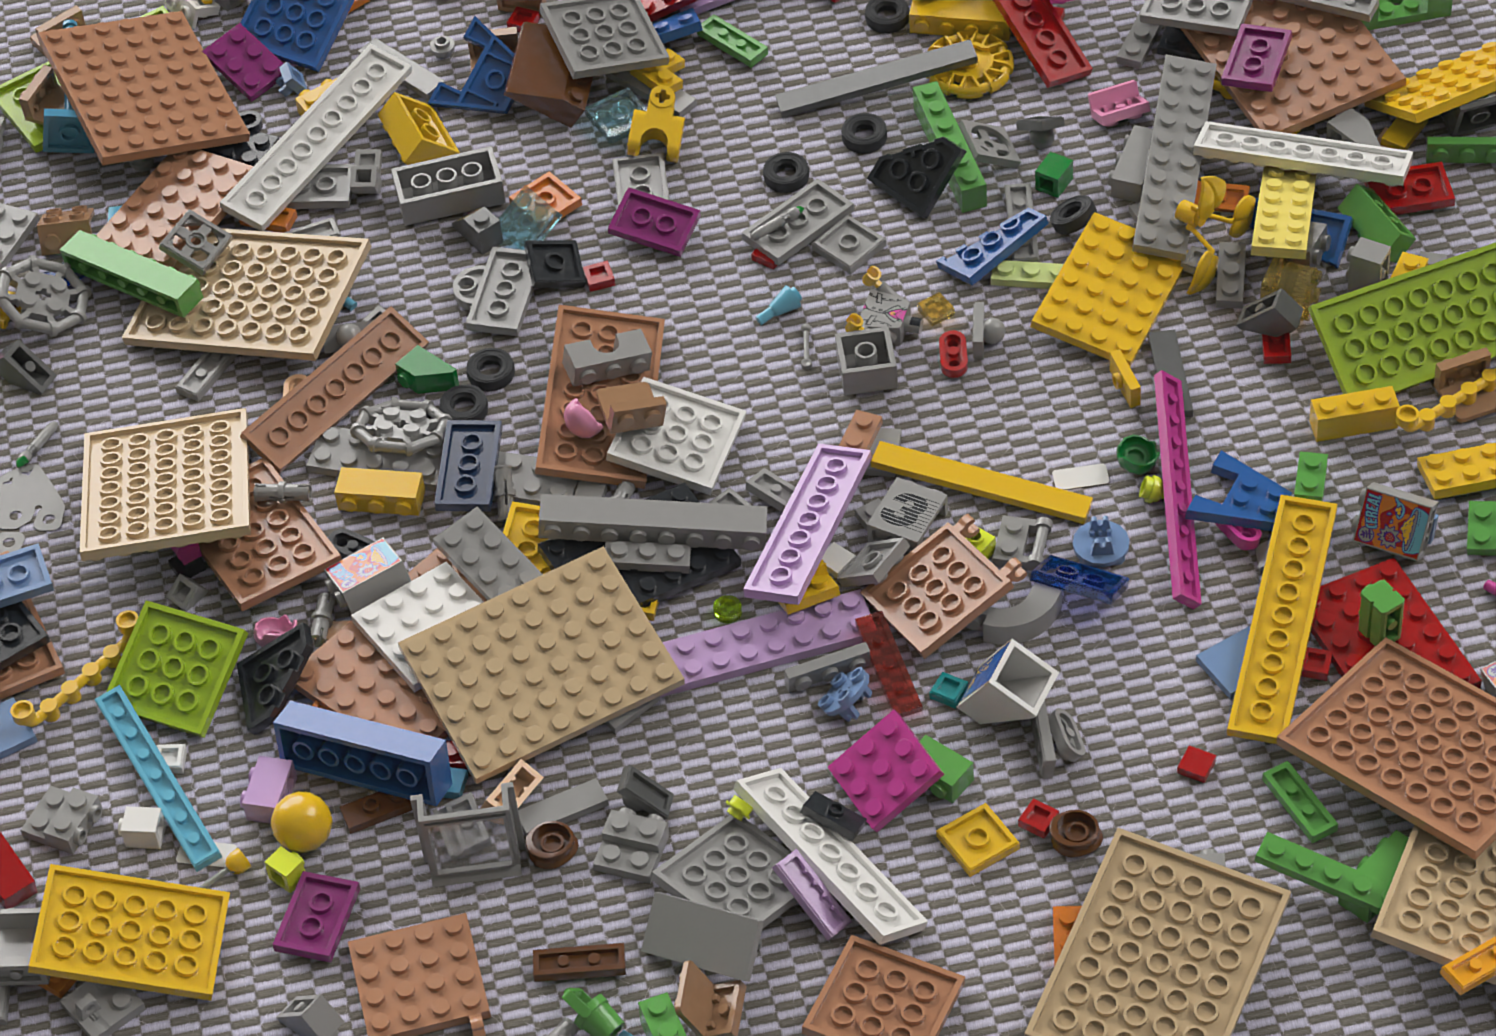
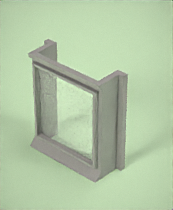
M513 782L501 783L503 806L427 816L423 795L410 796L424 861L429 864L433 887L522 875L520 850L526 849Z

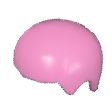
M577 398L566 406L564 420L571 433L580 438H591L603 429L602 424L596 421L593 415L581 405Z
M283 615L280 618H262L255 624L254 639L259 646L264 647L297 626V620H293L292 623L287 615Z

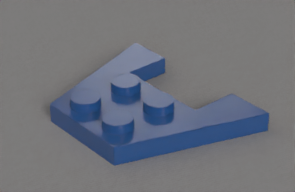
M474 16L463 38L465 41L484 50L462 91L439 82L428 104L433 107L508 114L514 100L505 96L504 92L514 53Z
M1221 450L1212 465L1211 473L1235 481L1223 504L1195 495L1186 511L1185 519L1273 531L1280 496H1292V492Z

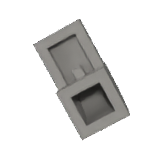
M360 149L355 151V161L351 168L350 178L352 194L380 193L382 187L381 167L383 156L381 149Z

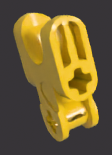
M659 85L651 90L647 111L634 109L627 143V155L638 156L641 146L646 141L655 139L663 142L666 146V160L668 162H678L685 117L674 116L675 93L669 86Z

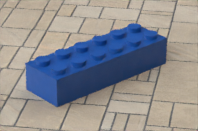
M289 701L273 722L280 759L293 760L295 770L409 800L412 795L422 794L424 803L432 806L439 804L453 784L445 739L294 701Z

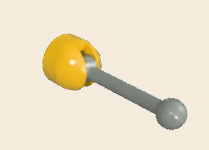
M236 848L226 857V867L199 887L207 889L229 872L238 875L244 873L251 868V864L241 850Z

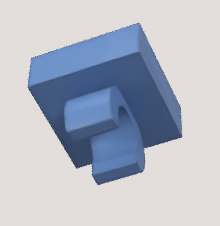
M285 62L279 67L282 76L276 80V84L281 87L278 91L286 97L292 91L299 95L301 91L307 89L303 74L291 64Z

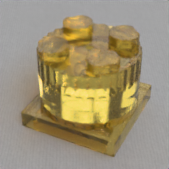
M1273 257L1261 283L1260 298L1283 289L1304 309L1300 320L1310 321L1311 315L1308 308L1312 303H1318L1321 288L1317 287V285L1320 283L1322 271L1314 267L1287 261L1288 258Z

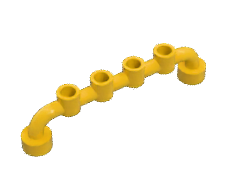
M1496 368L1485 369L1482 372L1481 378L1474 382H1464L1461 385L1460 391L1454 395L1442 396L1440 403L1431 409L1424 408L1418 411L1412 405L1400 406L1396 412L1397 425L1406 432H1415L1419 429L1425 432L1433 430L1435 419L1440 416L1452 418L1455 415L1456 406L1460 403L1472 405L1476 402L1479 391L1492 392L1496 390Z
M126 610L118 614L116 624L119 632L124 634L122 639L115 645L106 646L103 649V655L97 661L86 663L82 667V673L76 679L65 681L61 685V691L55 697L43 700L40 703V710L35 712L33 704L27 700H20L14 703L10 709L13 721L17 725L27 727L37 726L44 720L47 722L57 721L60 718L59 707L65 702L68 704L79 702L81 699L80 689L86 684L89 686L100 684L102 681L101 671L107 666L109 668H117L122 656L121 654L124 652L137 622L138 614L132 610Z

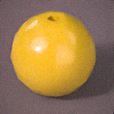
M298 791L286 795L276 804L271 818V828L274 837L282 847L298 853H307L316 850L327 841L333 819L329 807L320 797L311 792Z

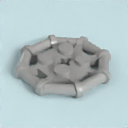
M29 255L28 259L8 268L3 267L0 270V307L14 322L15 328L19 330L24 328L49 334L50 337H56L58 333L76 324H83L87 320L86 309L88 299L92 294L90 287L80 280L67 262L62 264L36 258V255ZM39 269L54 272L57 274L53 276L40 273ZM27 270L30 271L22 279L17 276ZM64 278L67 279L74 289L69 290L67 288V282ZM9 285L16 288V294H8ZM39 294L45 295L47 297L45 298V300H40ZM69 300H77L76 309L68 306ZM13 305L20 306L23 312L20 314ZM56 316L66 317L58 322L55 321Z
M391 397L389 401L371 407L363 406L359 409V416L350 427V433L353 438L359 439L368 446L369 451L372 453H402L408 457L412 456L414 452L432 446L440 447L443 445L447 420H452V417L441 412L434 406L433 401L427 399L421 402Z

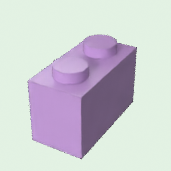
M258 757L255 767H252L249 772L247 791L244 790L240 798V806L244 809L248 821L271 824L276 804L286 795L292 794L297 780L293 760Z

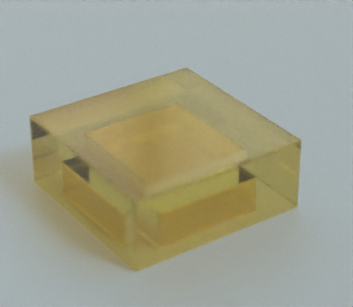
M940 292L917 303L918 311L931 326L955 315V308Z

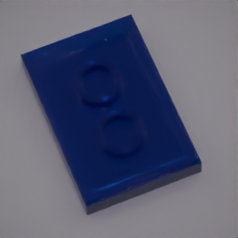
M1049 555L1031 572L1030 581L1110 605L1128 588L1130 580L1125 576L1054 555Z

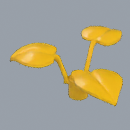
M1216 176L1201 177L1202 186L1198 205L1184 199L1178 204L1175 211V218L1186 223V229L1191 231L1208 250L1204 252L1197 264L1193 279L1186 292L1188 295L1205 289L1212 282L1219 263V257L1214 255L1215 249L1195 227H1202L1206 220L1211 218L1231 224L1229 235L1233 238H1239L1246 233L1253 219L1256 199L1251 195L1244 196L1238 202L1233 218L1212 214L1214 209L1222 203L1226 192L1225 181Z

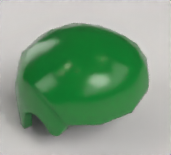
M1134 434L1123 438L1116 450V457L1120 467L1126 472L1136 475L1149 473L1156 466L1160 456L1155 441H1149L1144 436Z

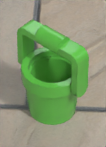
M580 988L565 989L562 999L578 1013L574 1024L581 1030L586 1031L591 1036H617L625 1026V1022L602 994L592 999Z

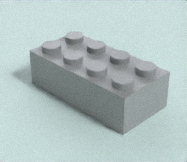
M492 146L391 169L394 188L405 226L473 211L484 206L490 207L506 203L503 182Z

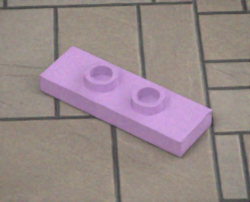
M797 849L772 867L827 941L852 922Z

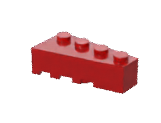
M0 832V903L4 909L15 907L38 892L35 880Z

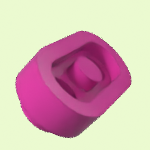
M1215 523L1239 549L1252 550L1259 546L1262 536L1260 529Z

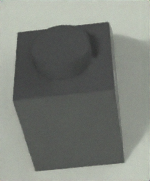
M485 206L471 211L452 223V227L482 255L490 251L492 247L503 243L500 220Z
M1280 289L1243 306L1236 326L1241 330L1279 337L1285 333H1292L1298 328L1304 309L1283 289Z
M19 339L7 345L0 352V375L9 384L41 395L57 377Z

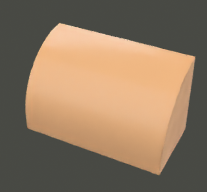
M520 759L501 783L513 782L519 808L544 777ZM501 783L485 800L480 809L503 806ZM503 818L491 819V821L496 823H504Z

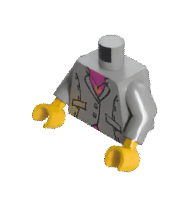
M871 266L862 277V282L869 287L874 285L875 289H870L861 315L851 313L846 319L845 331L851 332L889 326L892 345L900 346L903 343L906 332L921 334L924 320L923 318L911 316L910 302L897 294L885 281H880V269L876 266Z

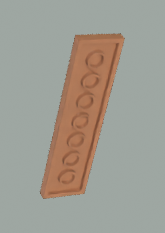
M390 306L242 431L240 438L246 440L247 444L261 458L267 459L278 474H280L315 444L326 430L336 426L397 373L395 363L417 345L425 349L429 341Z

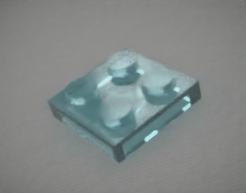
M627 87L585 108V115L606 140L613 144L629 136L634 109L647 111V108Z
M525 185L499 217L502 234L521 250H524L525 241L544 240L563 215Z

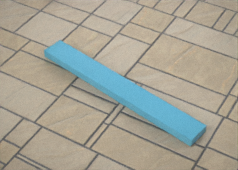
M118 685L94 699L158 808H161L165 820L196 872L222 858L219 849L121 686Z

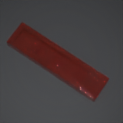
M883 611L856 618V628L862 642H866L868 645L871 664L891 711L893 709L896 710L901 717L921 712L923 710L922 703Z

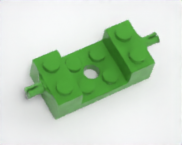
M1379 0V7L1371 21L1361 20V22L1368 30L1451 16L1453 0Z

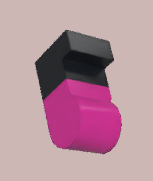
M198 543L188 544L180 548L171 547L175 557L169 559L168 562L177 577L179 574L192 578L206 570Z

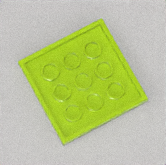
M146 600L106 692L120 685L139 718L205 738L249 633L242 628Z

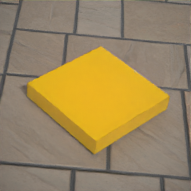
M987 803L980 805L936 830V837L969 877L1020 849L1019 841Z

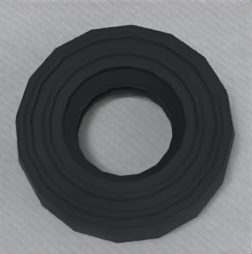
M870 0L866 5L865 20L867 25L876 32L893 33L907 25L910 10L905 0ZM884 10H892L897 13L889 18L878 16V13Z
M859 113L853 115L844 122L841 128L842 142L847 149L856 153L865 154L877 151L884 146L887 140L886 123L875 114ZM861 129H870L874 134L861 138L857 137L855 132Z
M782 152L771 156L765 162L763 168L765 184L770 189L780 193L795 192L803 188L808 182L810 175L807 161L803 156L793 152ZM783 168H792L796 171L794 175L789 177H781L776 174L778 170Z
M1077 195L1059 204L1051 213L1050 222L1057 233L1071 234L1084 228L1093 213H1097V209L1089 196Z
M482 349L473 354L467 362L468 380L471 385L479 387L482 391H497L505 388L511 383L515 375L514 361L510 354L502 349ZM490 364L499 365L501 368L498 373L493 375H484L480 372L484 366Z
M470 384L458 385L450 388L443 394L440 399L439 409L441 412L449 414L452 420H484L488 413V400L485 393L479 387ZM470 401L474 403V407L469 411L458 412L454 410V406L458 402Z

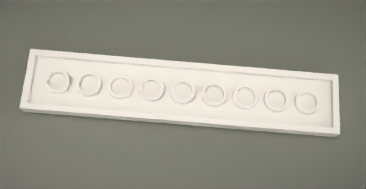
M370 43L220 201V208H223V211L257 230L264 231L412 73V65Z

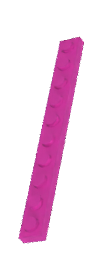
M1161 370L1154 375L1172 597L1179 603L1194 610L1202 603L1194 520L1185 519L1186 511L1192 502L1182 381Z

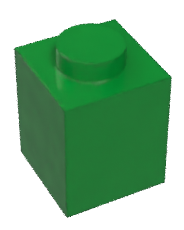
M1051 151L1035 170V190L1059 198L1073 180V160Z

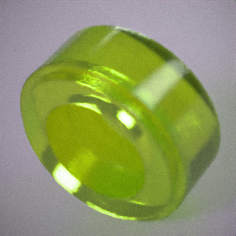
M732 595L719 597L713 604L714 617L719 622L725 624L736 622L742 615L740 600Z

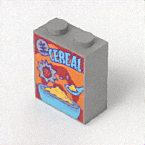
M1372 482L1366 489L1363 488L1358 499V505H1361L1359 516L1356 515L1351 526V531L1354 532L1352 541L1419 561L1425 555L1439 502Z
M384 538L324 569L328 580L324 581L328 591L332 596H335L341 608L346 606L351 614L411 582L403 561Z

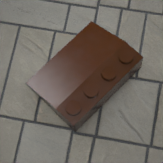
M524 22L519 34L504 95L572 128L585 111L593 76L573 79L547 25Z

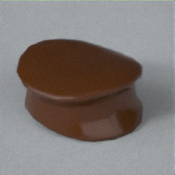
M1079 809L1068 810L1055 816L1050 823L1049 829L1052 846L1060 855L1070 858L1081 857L1092 853L1102 844L1103 835L1099 828L1098 820L1086 811Z
M545 821L537 825L528 833L525 841L530 860L535 866L543 869H556L573 858L579 847L578 839L570 827L558 821Z

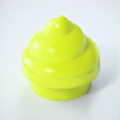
M1155 475L1152 477L1145 476L1140 486L1139 497L1144 498L1147 503L1158 502L1160 499H1164L1162 479Z

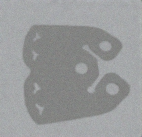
M39 464L25 465L9 471L0 477L1 529H18L30 522L35 513V507L38 505L42 509L39 510L33 524L36 530L53 531L61 526L65 512L64 502ZM33 470L29 476L22 474L23 472ZM10 478H13L12 484H4L5 482H8ZM14 511H20L22 514L17 520L10 519V514ZM47 515L55 517V520L50 524L43 522V518ZM1 532L0 553L5 551L10 553L21 549L25 536L21 532ZM7 538L15 540V544L11 547H5L3 542Z

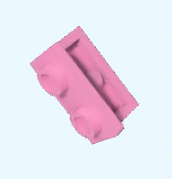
M1135 80L1088 94L1091 117L1102 126H1114L1121 120L1127 118L1137 119L1143 113L1150 112L1149 101L1139 95L1138 85Z

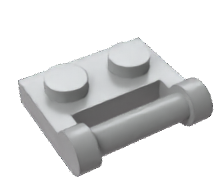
M1003 515L993 554V564L1004 567L1010 559L1015 557L1022 563L1021 568L1024 570H1042L1045 561L1043 552L1047 535L1052 530V520L1047 517H1040L1036 520ZM1029 532L1036 533L1032 554L1024 556Z

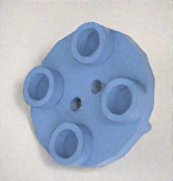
M1093 516L1090 522L1079 527L1074 534L1073 549L1075 555L1080 559V563L1085 567L1121 565L1129 551L1130 540L1127 532L1120 525L1109 521L1108 516H1103L1102 520H1097V517Z
M858 667L847 674L844 672L838 673L831 680L830 684L832 687L819 700L818 706L828 716L839 714L848 722L851 718L857 720L860 713L853 704L858 699L863 700L864 696L870 698L872 695V691L868 687L869 674L862 667Z

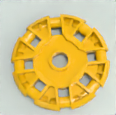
M958 31L949 37L945 35L935 41L928 48V51L971 39L978 63L926 78L929 79V83L937 81L943 94L947 96L954 94L957 95V98L974 99L983 97V94L987 92L992 94L1009 81V75L1014 70V57L1012 52L1007 50V44L992 34L987 33L984 35L978 33V31Z

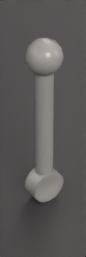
M805 323L801 326L804 342V359L801 361V366L803 369L809 370L812 367V361L809 359V332L811 331V326Z

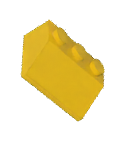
M394 92L377 114L383 124V129L388 132L392 139L391 143L397 148L401 155V160L406 165L460 153L432 105Z

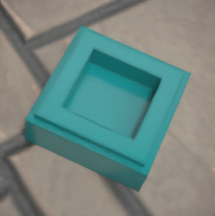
M942 671L929 692V699L956 709L969 683Z

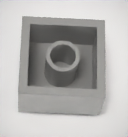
M889 326L835 334L836 357L844 396L898 388L897 364Z

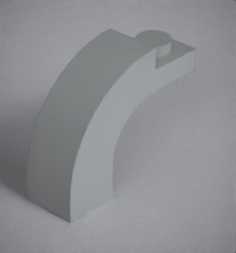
M1035 581L1030 593L1023 602L1010 608L989 607L966 627L971 630L982 631L983 642L1005 645L1011 639L1018 643L1031 640L1045 632L1058 617L1062 609V589Z

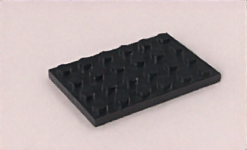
M686 483L644 499L700 503ZM548 539L538 544V552L552 571L603 546L605 548V542ZM691 547L689 573L677 571H638V569L618 571L640 607L645 608L650 606L651 602L656 600L658 602L741 567L742 559L734 549Z

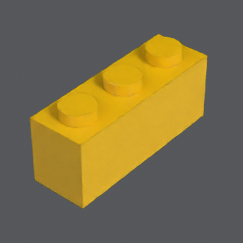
M1393 386L1311 399L1309 422L1316 442L1398 428L1396 412L1400 405Z
M341 467L334 494L338 510L419 516L426 490L423 475L420 472Z

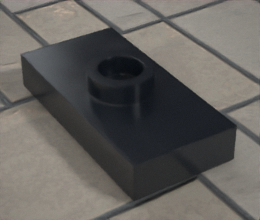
M817 791L803 804L800 811L801 814L850 841L854 840L867 821L865 817Z

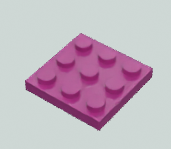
M894 709L828 766V769L862 816L867 819L870 827L876 832L880 831L945 775L901 715Z

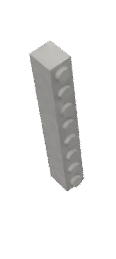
M541 494L539 538L551 540L687 544L693 548H730L749 551H763L766 545L767 506Z

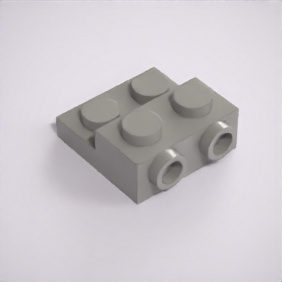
M50 786L20 831L22 836L27 839L73 855L79 845L85 842L87 833L93 824L99 821L103 808L97 795L74 787L68 792Z
M621 808L619 811L611 809L602 830V843L593 862L594 871L650 884L652 881V871L657 868L670 836L668 822H665L661 816L656 814L643 817L636 815L629 808Z

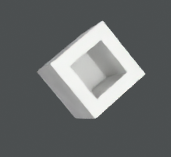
M126 806L124 817L120 818L118 822V834L123 837L126 848L161 849L166 829V822L161 808Z

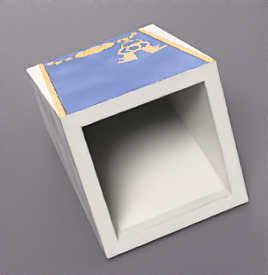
M1011 639L980 664L957 708L979 724L1034 718L1037 716L1059 672L1014 639Z

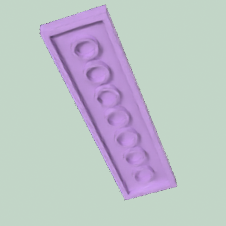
M825 444L817 445L743 588L746 598L800 604L872 459L871 450Z
M861 589L840 594V596L789 615L785 610L662 642L683 675L685 684L661 695L660 698L878 639L877 629L865 599L860 593Z

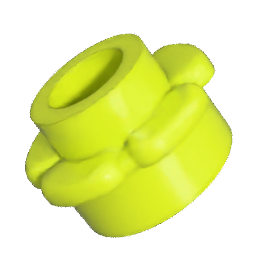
M736 795L732 797L730 802L726 801V804L730 806L727 812L740 822L743 818L750 819L749 815L753 811L752 806Z

